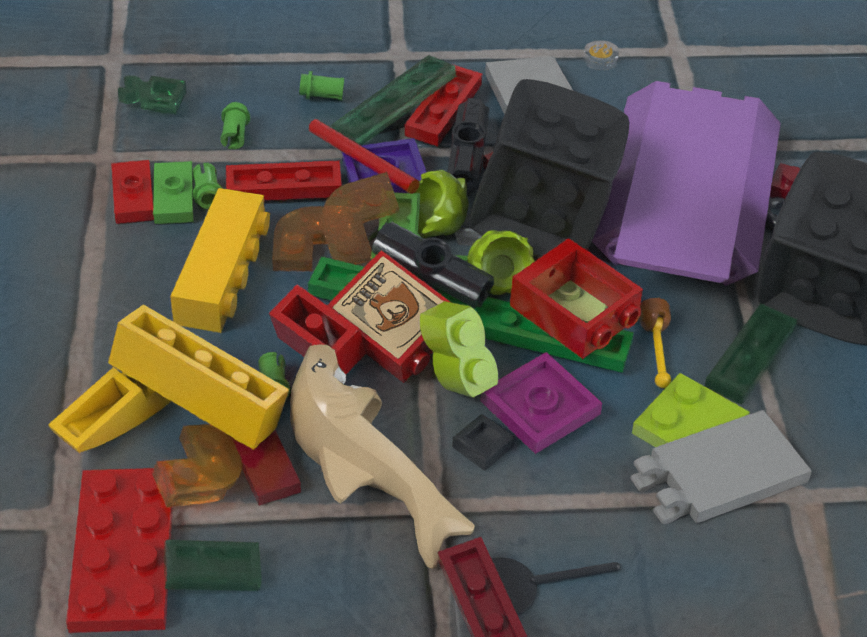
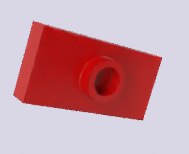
M140 160L111 163L116 224L154 220L150 161Z

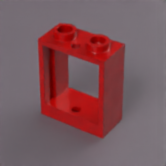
M568 238L512 277L510 306L584 359L594 350L604 348L613 336L624 328H631L638 321L642 311L640 304L643 288ZM571 280L608 306V308L588 323H585L550 298L549 295Z

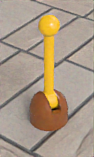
M650 298L641 302L640 308L642 311L638 320L644 330L653 332L658 374L655 376V384L659 388H666L671 383V376L666 372L661 332L666 330L670 324V305L664 299Z

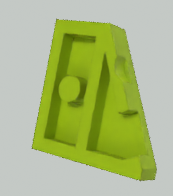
M679 373L633 422L632 434L652 446L658 447L747 416L750 412Z

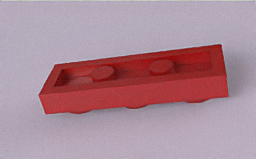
M450 64L406 122L405 136L438 146L456 122L458 105L466 102L468 98H473L481 87L483 74Z
M340 160L226 165V189L264 195V200L342 197Z

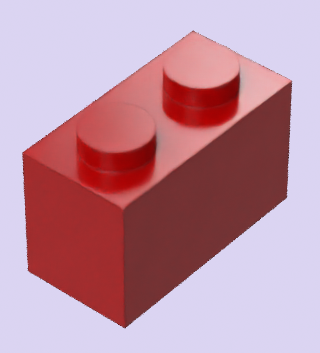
M298 284L269 313L277 337L303 357L310 346L327 345L335 350L338 365L347 374L366 354L360 329Z

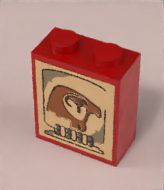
M381 250L327 306L357 326L362 335L366 354L404 383L412 374L417 375L425 369L433 353L422 337L420 314L444 301H450Z

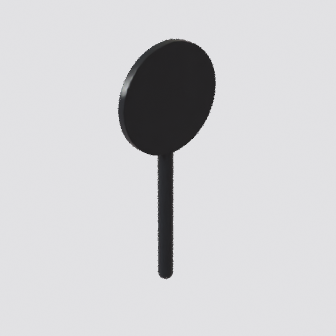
M503 557L491 558L517 615H521L532 606L536 597L537 585L615 572L621 568L618 562L534 576L524 564L516 560Z

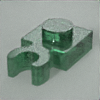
M128 75L124 77L125 88H118L119 101L122 103L133 104L140 102L141 109L171 114L177 113L187 93L186 81L151 76L149 81L145 82L139 77Z

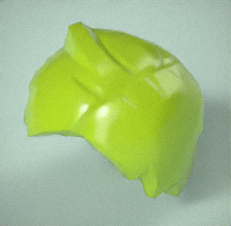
M444 170L421 174L422 180L419 181V188L415 192L420 193L418 234L422 238H430L439 235L447 236L457 232L466 219L469 206L465 179H456Z
M491 230L486 232L473 243L467 257L468 263L494 276V285L489 293L493 295H501L505 292L511 293L512 277L535 262L533 248L529 244L528 238L511 231Z

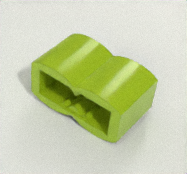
M444 301L420 314L422 337L427 346L434 352V371L438 381L446 390L474 398L497 385V365L491 352L484 346V326L480 316L472 307Z

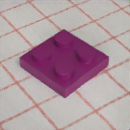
M547 352L500 378L497 385L481 393L480 401L535 454L599 416L602 409V402Z

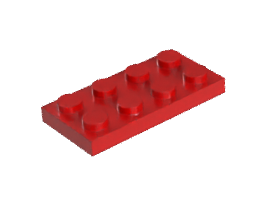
M173 468L82 470L66 618L68 633L166 630L174 495Z

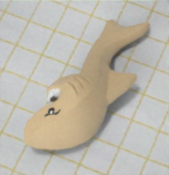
M323 344L310 346L304 356L291 390L290 421L297 443L311 459L321 465L326 485L333 498L340 504L357 488L366 485L380 489L403 501L414 519L418 550L427 567L431 569L437 568L439 563L437 552L441 551L443 541L449 536L471 535L475 525L440 494L435 485L398 447L370 424L382 406V401L376 390L369 387L355 385L349 387L344 385L346 374L338 365L335 350Z

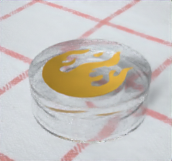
M593 41L585 46L584 63L588 67L595 70H609L618 64L619 49L615 44L608 41Z

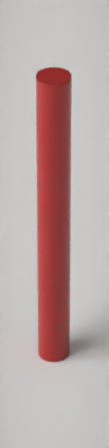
M314 119L309 124V131L408 193L413 194L418 190L420 182L318 119Z

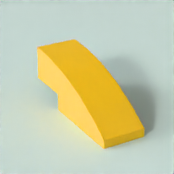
M113 367L49 423L48 426L74 450L81 453L130 431L168 405L171 400L164 398L161 394Z

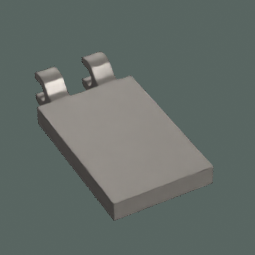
M554 56L486 62L485 75L504 115L513 90L522 79L544 81L573 90Z
M761 410L653 448L651 456L645 455L634 461V466L639 473L631 475L630 479L639 492L647 491L663 482H667L670 488L663 489L657 493L656 497L662 505L653 508V512L662 524L671 523L687 514H690L697 524L805 484L809 481L812 471L766 412Z

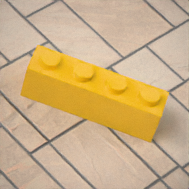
M218 188L171 293L173 322L184 327L221 333L227 317L232 318L234 316L238 290L246 287L250 261H256L259 253L260 236L266 235L269 229L270 213L265 212L264 195Z
M144 304L118 322L108 361L110 365L253 450L276 430L289 391L288 388Z

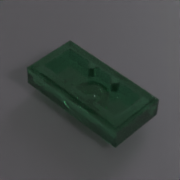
M165 540V589L259 591L262 583L259 542Z

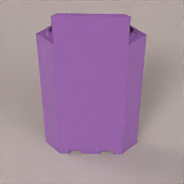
M655 81L628 96L624 113L628 116L630 122L628 139L620 168L612 181L607 206L592 240L615 266L621 264L718 283L722 282L725 286L758 272L781 125L779 120L759 98L745 96L744 100L721 97L722 92L693 87L692 91L670 88V83Z

